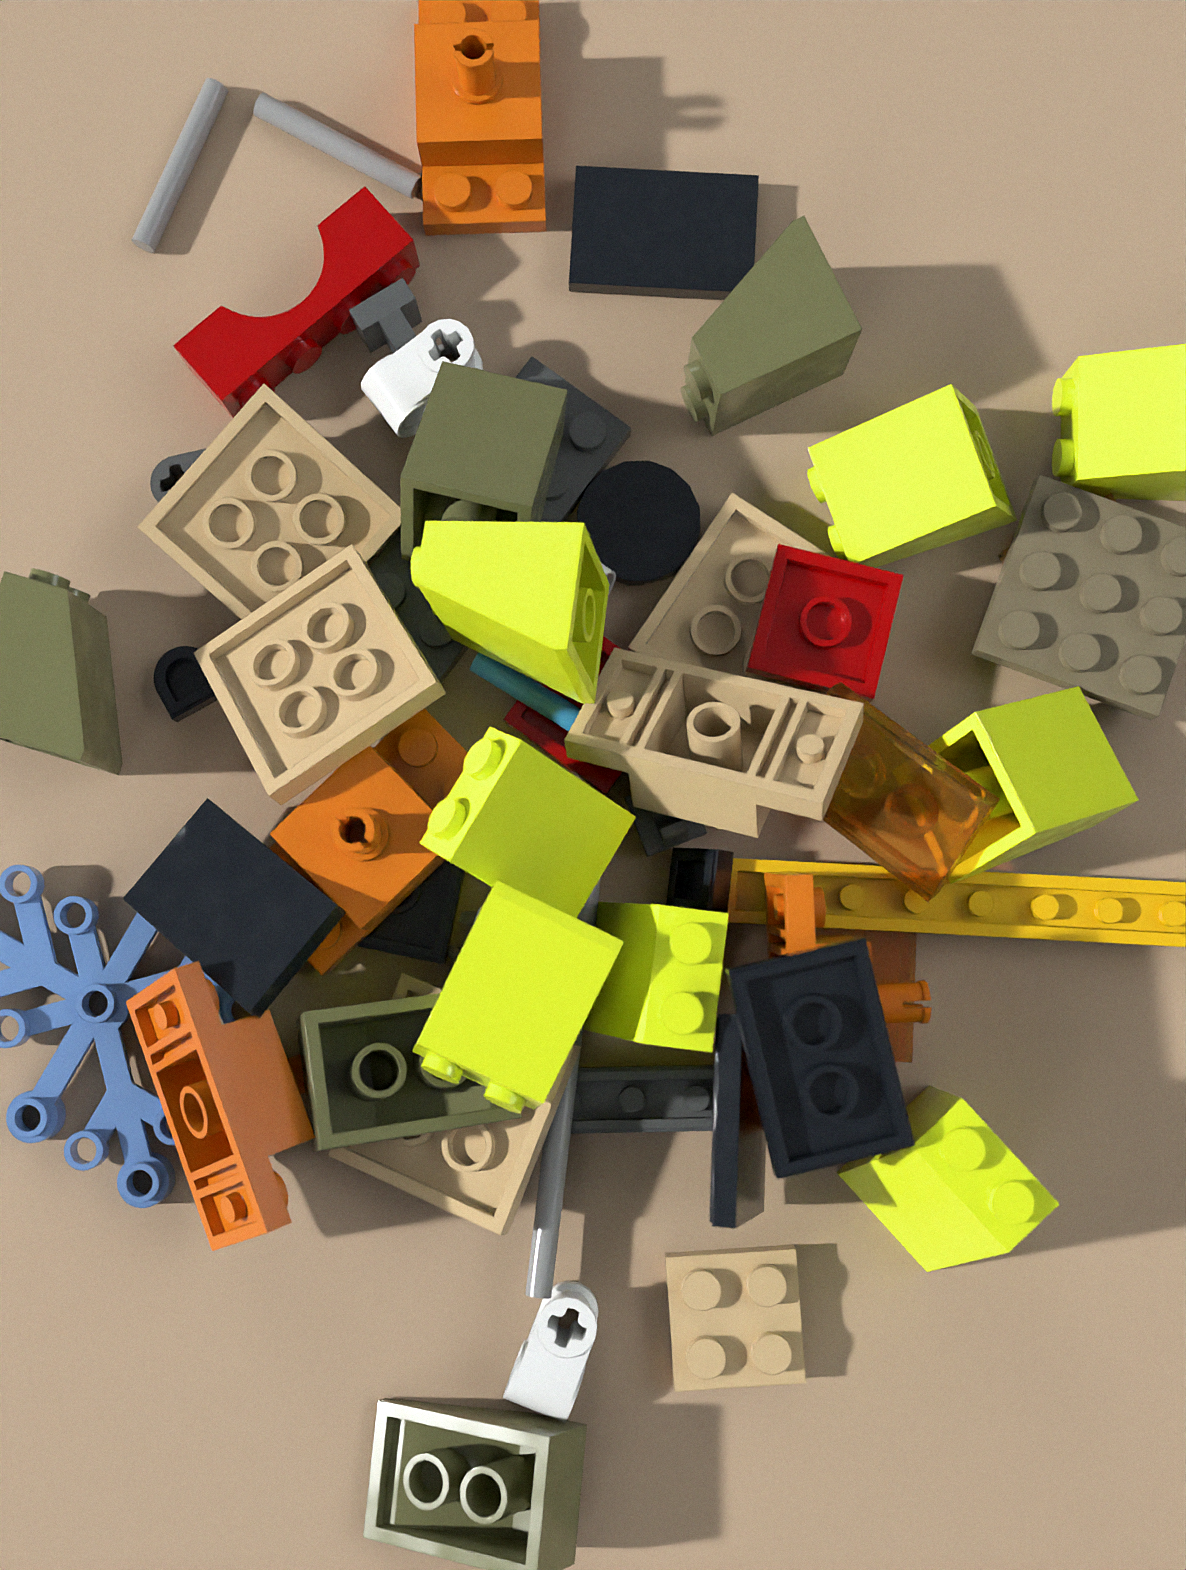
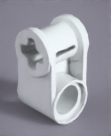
M442 319L429 324L424 331L395 353L378 361L363 377L361 382L362 391L397 436L407 438L416 434L442 361L451 363L445 357L446 355L451 353L457 359L452 362L453 364L483 370V362L477 349H475L474 339L469 329L461 322L452 319ZM440 337L442 344L438 346L436 339Z
M560 1282L553 1286L551 1298L542 1299L528 1339L523 1341L503 1395L504 1399L561 1422H566L578 1394L585 1372L586 1361L597 1331L598 1304L596 1297L588 1287L580 1282ZM567 1308L577 1310L579 1312L578 1321H573L569 1329L558 1326L559 1317H563Z

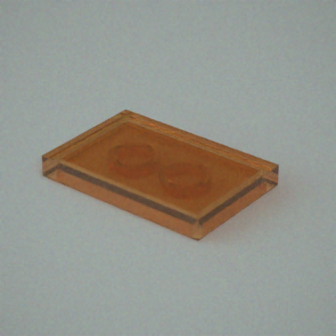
M839 682L829 688L826 695L864 703L863 723L823 821L929 902L940 892L1000 799L845 684Z

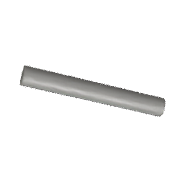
M206 78L131 240L137 247L147 252H155L228 94V89L215 79Z
M261 93L257 98L253 110L256 117L411 199L416 198L422 187L421 175L266 93Z

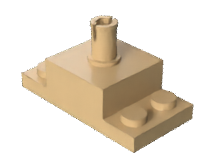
M614 648L598 677L595 704L584 703L564 742L567 758L628 772L634 807L704 824L709 828L716 827L717 830H727L758 838L771 808L823 821L863 723L864 703Z

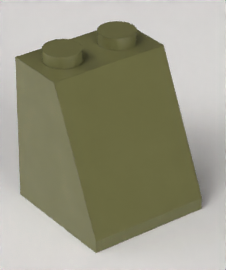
M805 216L793 220L691 339L688 364L684 365L686 385L681 387V394L692 419L695 422L703 419L711 436L842 376L848 365L862 328Z
M442 361L400 476L401 559L411 561L414 548L422 545L425 521L541 522L563 434L568 390Z
M31 568L28 578L4 571L0 583V740L119 775L123 762L107 617L88 604L89 594L69 587L71 582L61 576Z

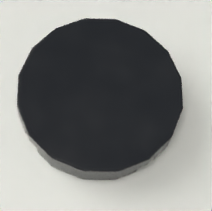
M649 460L624 461L602 471L585 489L577 510L578 522L585 524L600 562L615 572V581L628 586L644 585V583H654L658 580L661 582L674 576L694 550L701 531L700 506L690 485L673 469Z

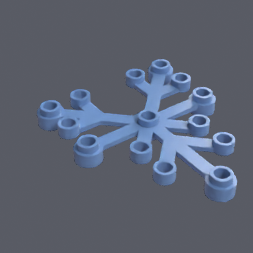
M10 866L0 876V893L6 900L14 903L23 943L0 930V962L10 967L0 971V998L43 986L65 1000L26 1011L17 1008L0 1010V1048L18 1047L26 1043L30 1036L68 1025L71 1026L34 1089L21 1093L10 1103L6 1113L8 1129L16 1139L25 1143H37L50 1139L62 1129L66 1119V1109L61 1096L95 1040L107 1091L85 1129L74 1133L66 1141L64 1157L67 1163L76 1170L85 1171L99 1166L106 1160L109 1154V1140L117 1129L125 1161L117 1177L119 1194L126 1203L133 1207H151L164 1200L171 1193L175 1184V1171L171 1162L166 1157L151 1151L144 1121L153 1126L156 1137L162 1143L167 1145H175L172 1134L166 1128V1117L159 1097L134 1082L121 1027L130 1017L126 1001L171 971L168 970L129 981L158 931L137 913L105 967L95 927L99 919L97 906L86 897L69 896L62 899L55 907L54 922L60 931L69 935L78 974L57 962L41 897L45 885L42 874L31 866ZM24 872L29 876L31 886L25 895L18 896L13 889V881L18 874ZM78 903L84 908L86 917L82 925L74 928L68 922L67 913L74 904ZM185 956L180 966L193 962ZM203 972L205 978L213 983L217 991L220 1004L219 1012L223 1023L227 1024L236 1021L231 1013V1007L235 1000ZM96 991L102 992L108 1001L106 1011L100 1016L95 1015L89 1008V999ZM8 1016L13 1017L19 1025L18 1034L13 1040L6 1039L1 1032V1024ZM28 1105L37 1108L41 1116L40 1123L35 1129L27 1127L23 1122V1111ZM83 1137L91 1139L96 1146V1155L92 1161L83 1160L78 1154V1143ZM137 1170L146 1171L151 1176L152 1188L149 1193H140L135 1189L133 1176Z

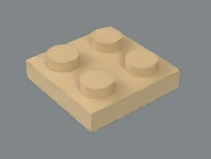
M793 1244L665 1253L675 1392L806 1383L797 1255Z

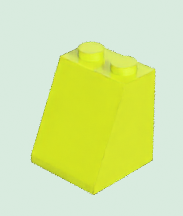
M1186 344L1078 356L1062 378L1056 380L1053 389L1054 416H1061V439L1056 440L1052 453L1053 475L1061 477V482L1107 499L1186 501Z
M952 384L808 447L814 464L813 467L807 469L809 483L817 500L821 504L825 502L828 504L834 521V525L828 527V535L834 552L839 559L876 568L1017 521L977 408Z
M425 521L422 545L414 548L411 557L412 581L416 587H419L431 605L433 614L438 616L451 638L580 703L595 704L610 584L585 524L579 522Z
M1079 686L974 712L895 769L950 884L1091 828L1139 801Z
M489 727L484 737L476 742L467 753L463 765L464 770L447 798L442 800L432 811L428 821V830L419 844L491 887L498 880L577 918L636 817L523 740Z
M496 880L477 915L412 1052L425 1057L421 1065L424 1070L443 1080L458 1084L461 1077L464 1076L487 1087L483 1097L504 1109L519 1114L524 1105L536 1109L544 1104L624 941Z
M598 901L595 928L624 942L584 1022L583 1030L642 1044L712 1052L729 914L665 905Z
M930 1085L906 1107L915 1143L914 1146L850 1161L836 1172L926 1272L1009 1253L1059 1205L1057 1200L963 1098Z

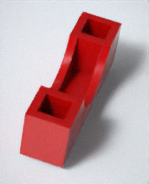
M365 186L317 225L324 249L323 268L317 284L301 303L283 313L265 317L239 314L221 305L173 345L187 367L232 418L236 416L263 384H266L275 392L274 388L292 373L300 374L309 369L319 359L322 348L339 333L345 335L354 331L356 327L349 311L351 308L401 278L405 280L407 285L414 278L416 269L420 266L414 240Z

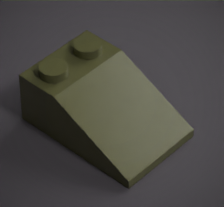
M440 993L302 1012L296 1020L307 1113L315 1138L311 1139L312 1152L522 1118L521 1113L504 1109L484 1098L483 1095L487 1087L467 1077L462 1076L459 1083L455 1084L443 1080L421 1067L425 1057L412 1052Z
M387 1398L378 1400L363 1538L484 1570H564L574 1565L587 1424L568 1420L564 1423L549 1416L530 1412Z

